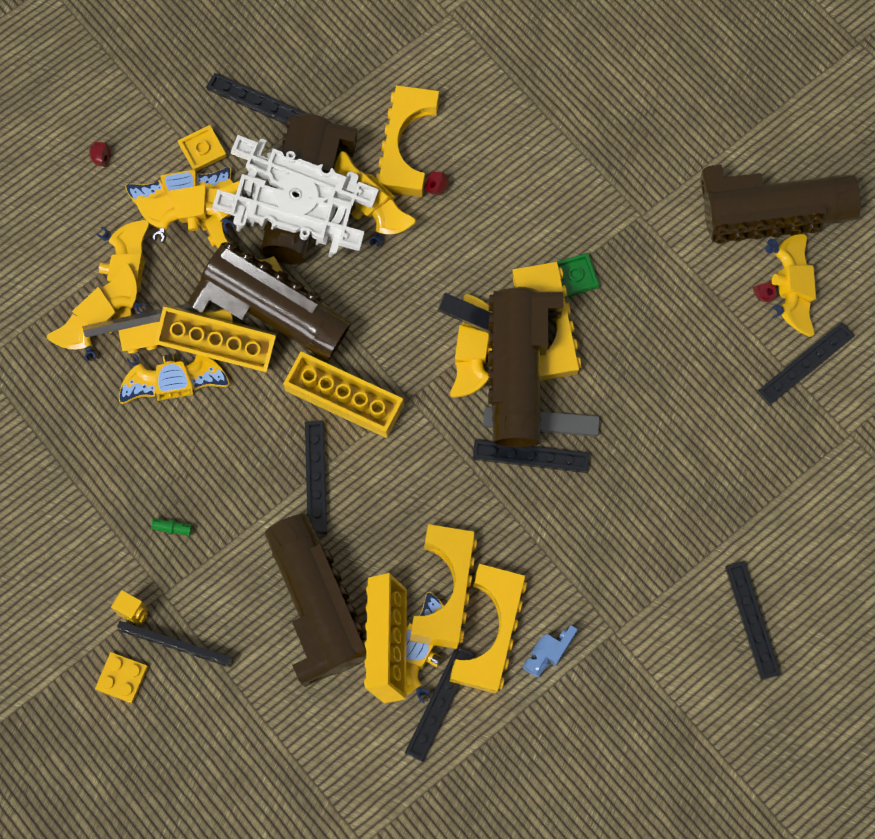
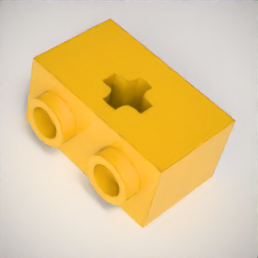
M121 590L111 606L118 616L136 626L144 623L148 617V608L144 603Z

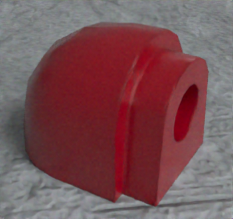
M94 142L89 150L91 161L95 165L107 167L110 160L111 147L107 143Z
M431 171L426 182V191L436 196L443 194L449 186V177L443 172Z
M772 282L753 287L755 296L762 302H770L776 297V287Z

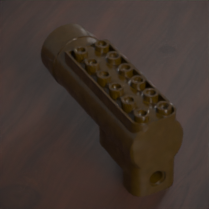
M293 114L292 118L288 117L286 128H288L287 134L284 133L282 140L283 149L280 150L284 156H286L288 151H293L295 153V160L302 159L317 166L323 164L322 171L324 173H329L331 168L334 170L340 152L344 151L349 157L353 158L357 143V128L335 124L324 117L314 114ZM297 192L292 193L294 197H299ZM267 221L260 247L261 253L267 258L274 256L277 262L296 265L303 263L311 241V234L307 240H302L300 238V231L293 233L279 228L272 230V223Z
M712 165L702 170L700 183L704 199L706 225L711 235V240L717 244L727 241L740 242L745 239L758 240L770 236L780 237L781 235L816 233L821 231L823 224L858 220L860 216V190L857 179L853 174L763 185L761 173L724 177L722 165Z
M233 241L221 243L206 265L198 285L188 300V304L203 313L206 309H211L215 303L241 320L253 315L306 348V350H310L326 361H329L347 334L352 322L333 311L334 309L322 304L324 300L321 299L320 294L313 290L309 292L304 288L305 285L299 281H291L286 273L280 270L277 272L272 269L273 266L270 263L257 260V256L252 252H244L239 249V244Z
M509 288L493 291V295L489 296V311H492V313H489V330H492V332H489L488 348H492V351H489L488 367H492V370H489L488 386H492V389H489L488 404H492L493 444L530 447L540 444V355H546L548 347V318H561L564 308L563 292Z
M294 515L270 526L264 534L272 551V557L278 565L299 615V618L292 621L307 658L292 666L301 685L307 687L328 676L345 672L364 662L366 659V638H363L362 635L365 634L361 623L355 620V617L358 615L354 606L347 601L350 596L343 584L339 582L342 581L338 569L332 566L335 563L332 554L327 548L324 549L322 547L320 537L316 534L309 515Z

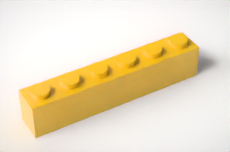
M225 309L201 313L234 322L233 314ZM159 322L118 330L122 351L135 353L139 352V348L146 347L147 350L158 348V344H154Z

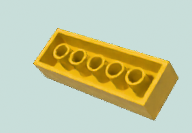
M165 304L154 344L267 372L276 333Z
M302 351L283 383L286 392L385 438H388L404 407L403 398Z
M390 573L369 577L368 586L366 587L368 600L366 604L367 622L365 623L367 640L365 641L366 659L364 664L366 678L364 679V685L370 693L383 703L406 699L407 589Z

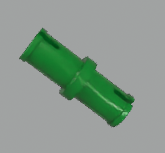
M153 517L151 530L168 532L169 535L175 533L190 537L192 524L175 522L174 519L168 521Z

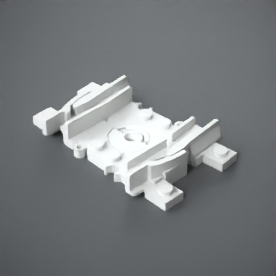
M237 135L231 154L248 160L245 168H247L249 173L248 175L242 174L236 195L217 190L212 207L213 210L234 215L233 223L237 225L236 231L238 232L245 226L246 222L251 223L252 227L255 222H258L262 227L265 221H270L272 223V230L279 228L293 233L300 231V238L302 240H307L311 234L314 239H317L315 245L319 243L326 245L328 237H330L329 240L332 241L328 254L330 258L337 253L338 246L357 251L360 250L364 231L346 226L350 210L354 202L372 208L379 189L361 182L357 183L358 175L353 172H348L347 176L335 173L333 168H331L329 173H324L322 171L323 164L317 166L302 159L295 160V153L293 151H288L286 156H284L283 152L273 149L272 152L267 153L266 157H264L262 153L267 140L260 139L258 142ZM268 181H269V184L272 185V186H274V187H276V188H273V187H270V186H266L265 184H267ZM253 187L252 199L246 198L251 196V189ZM297 192L299 197H294L292 193Z

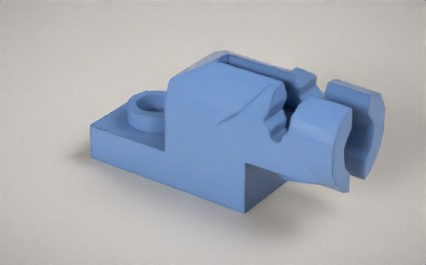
M571 625L568 630L564 628L559 636L561 642L548 634L542 636L531 652V656L535 659L527 658L522 668L539 678L541 673L550 665L548 662L557 666L578 629Z

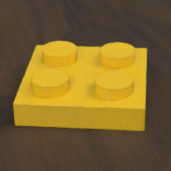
M210 125L178 140L180 148L192 170L195 169V172L227 157Z
M110 652L95 690L133 704L148 666Z

